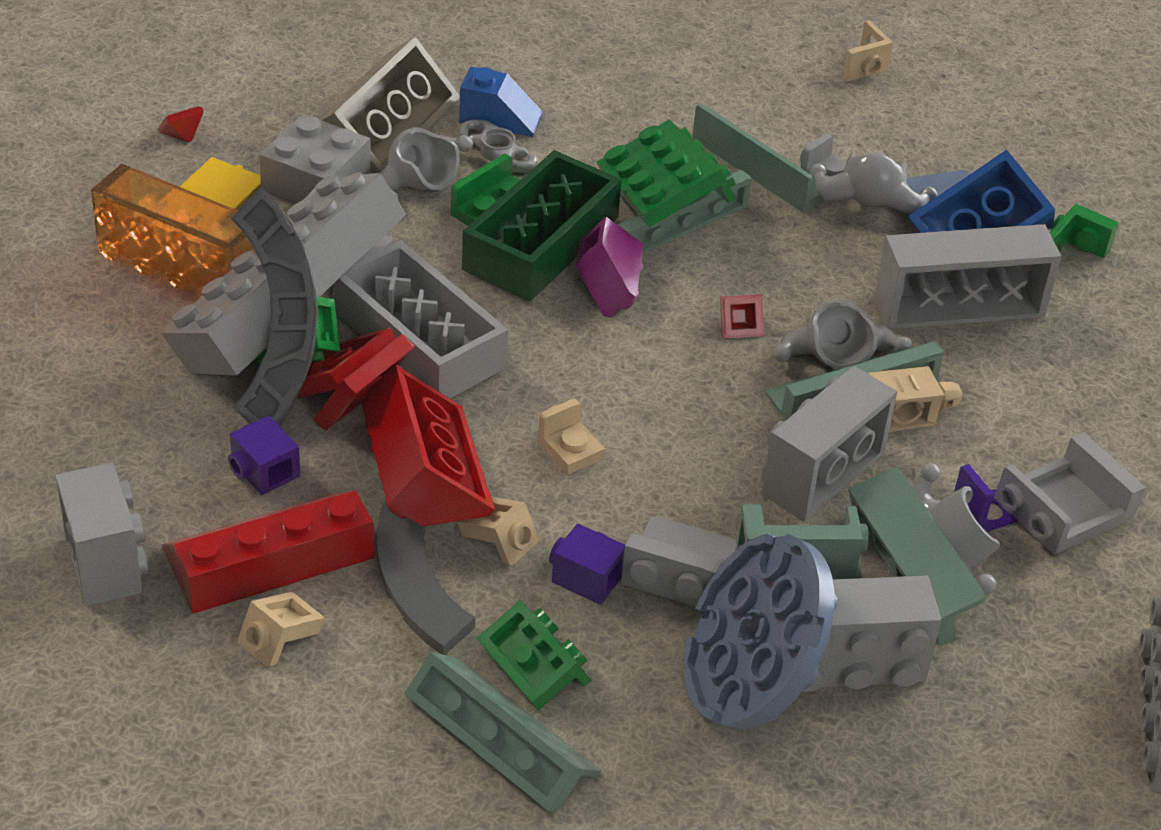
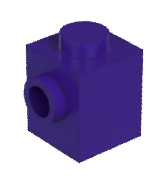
M269 415L230 433L231 454L228 455L230 468L238 479L246 478L261 495L300 477L299 446Z
M577 523L566 538L560 537L555 542L550 552L549 562L553 564L552 583L602 605L622 578L625 544Z

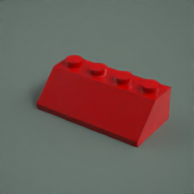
M395 364L361 401L366 418L365 424L369 430L372 451L375 454L379 470L378 476L382 481L387 507L397 517L401 519L408 517L423 527L490 516L495 508L463 407Z
M356 490L343 491L162 544V549L192 613L195 614L374 559L373 520Z

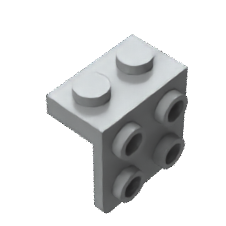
M652 517L649 519L642 536L634 533L630 534L625 545L621 584L696 607L712 576L717 573L718 568L735 551L736 540L666 518Z

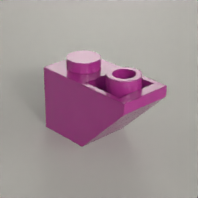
M607 217L580 239L575 266L602 315L613 317L621 309L626 310L630 308L639 295L637 287L639 274L643 267L641 259L644 244Z

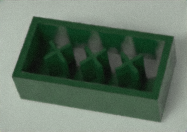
M553 150L463 230L462 270L528 301L533 300L577 257L579 242L582 237L605 217L613 222L619 217L622 179Z

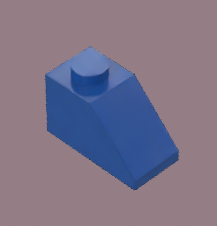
M470 66L460 86L459 123L473 119L487 120L512 133L533 137L542 117L541 109L507 73L493 71L486 67L477 68Z

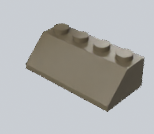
M416 36L388 52L318 119L369 137L371 145V173H380L388 163L389 148L398 134L412 127L428 130L460 98V95Z

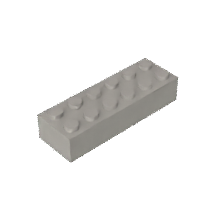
M356 172L349 176L337 177L336 174L330 175L322 179L315 186L316 192L309 199L298 202L288 210V219L293 224L309 259L318 297L331 287L406 215L381 173L362 175L361 172ZM254 249L236 257L231 263L232 269L223 277L209 282L201 291L203 295L194 304L187 305L178 310L172 316L173 323L161 333L186 369L192 374L238 375L269 344L271 333L270 290L264 268Z

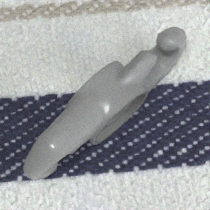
M469 120L462 123L459 128V136H468V131L470 130L482 132L478 135L472 134L469 137L472 139L473 145L480 148L481 155L484 158L493 161L505 153L513 158L512 173L529 172L538 163L535 154H529L528 161L526 162L514 160L517 157H526L528 155L526 148L520 147L515 143L516 138L511 131L500 128L487 120ZM491 144H503V145H505L506 147H492V146H489V145H491Z

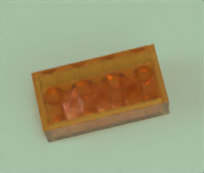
M120 164L91 189L98 252L108 260H118L136 268L144 275H153L170 282L177 289H186L202 296L201 291L209 282L223 277L232 269L231 263L236 257L254 249L242 230L231 220L238 210L127 165Z

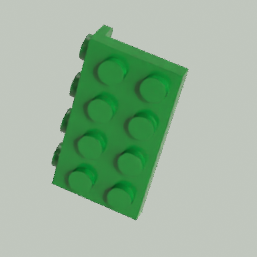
M670 119L658 126L654 125L644 129L639 133L638 138L626 145H618L611 148L605 153L604 158L596 162L600 170L622 179L620 195L649 227L713 190L728 204L736 200L731 189L736 183L725 164L720 166L711 151L707 153L698 139L693 140L686 127L679 129Z

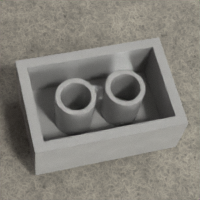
M856 366L851 367L839 378H832L822 392L813 399H806L796 413L786 421H779L771 429L767 438V444H769L767 461L762 469L764 481L761 495L805 522L885 453L897 391Z
M929 576L833 580L834 592L837 595L838 602L833 614L830 635L817 666L816 679L810 687L802 691L811 692L821 687L835 686L862 689L875 684H895L900 687H908L918 682H926L942 621Z

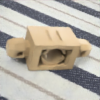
M929 366L868 373L897 391L889 432L937 425L936 420L939 410L956 407L962 400L963 395L960 386L954 382H937Z

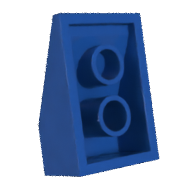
M1006 149L910 214L908 219L919 233L1044 224L1049 230L1054 223L1055 208Z

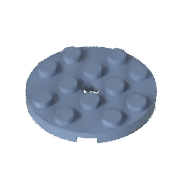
M767 533L751 539L739 547L718 568L717 573L712 576L695 610L702 612L695 637H686L684 648V679L691 702L701 715L727 728L746 730L776 720L799 696L803 689L813 684L817 676V666L830 635L833 614L837 607L838 598L834 592L830 568L823 555L811 544L790 534L775 537Z

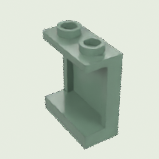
M742 504L735 551L743 544L760 535L768 533L777 537L790 534L811 544L823 555L830 568L833 580L861 578L862 568L859 556L860 552H867L869 538L867 525L860 524L856 506H846L843 525H764L761 504Z

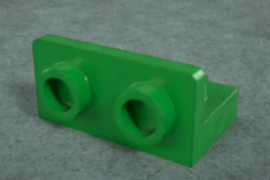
M505 153L453 184L451 187L450 215L469 226L520 181V179L512 175L513 158Z
M521 599L476 638L538 710L573 679L577 678L583 686L592 681L581 668L588 660L569 638L561 645L553 636L559 628L541 607L532 613Z

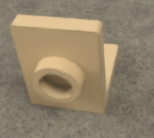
M870 20L864 22L860 47L847 51L843 75L847 82L888 71L893 42ZM871 36H874L877 42L870 44Z

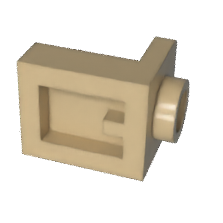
M575 398L560 405L552 406L548 410L543 411L539 416L538 443L567 475L605 459L606 448L580 422L582 405Z
M491 497L495 510L490 516L456 521L462 537L495 543L502 562L507 565L516 563L539 541L525 502Z
M293 591L250 602L238 637V643L263 665L270 667L278 663L285 642L319 634L325 617Z

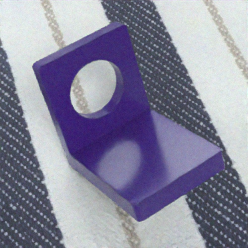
M970 464L960 467L954 492L964 486L971 487L973 496L968 503V507L976 521L986 532L1019 522L994 498L997 490H990ZM991 503L997 505L1002 510L1003 515L999 519H987Z

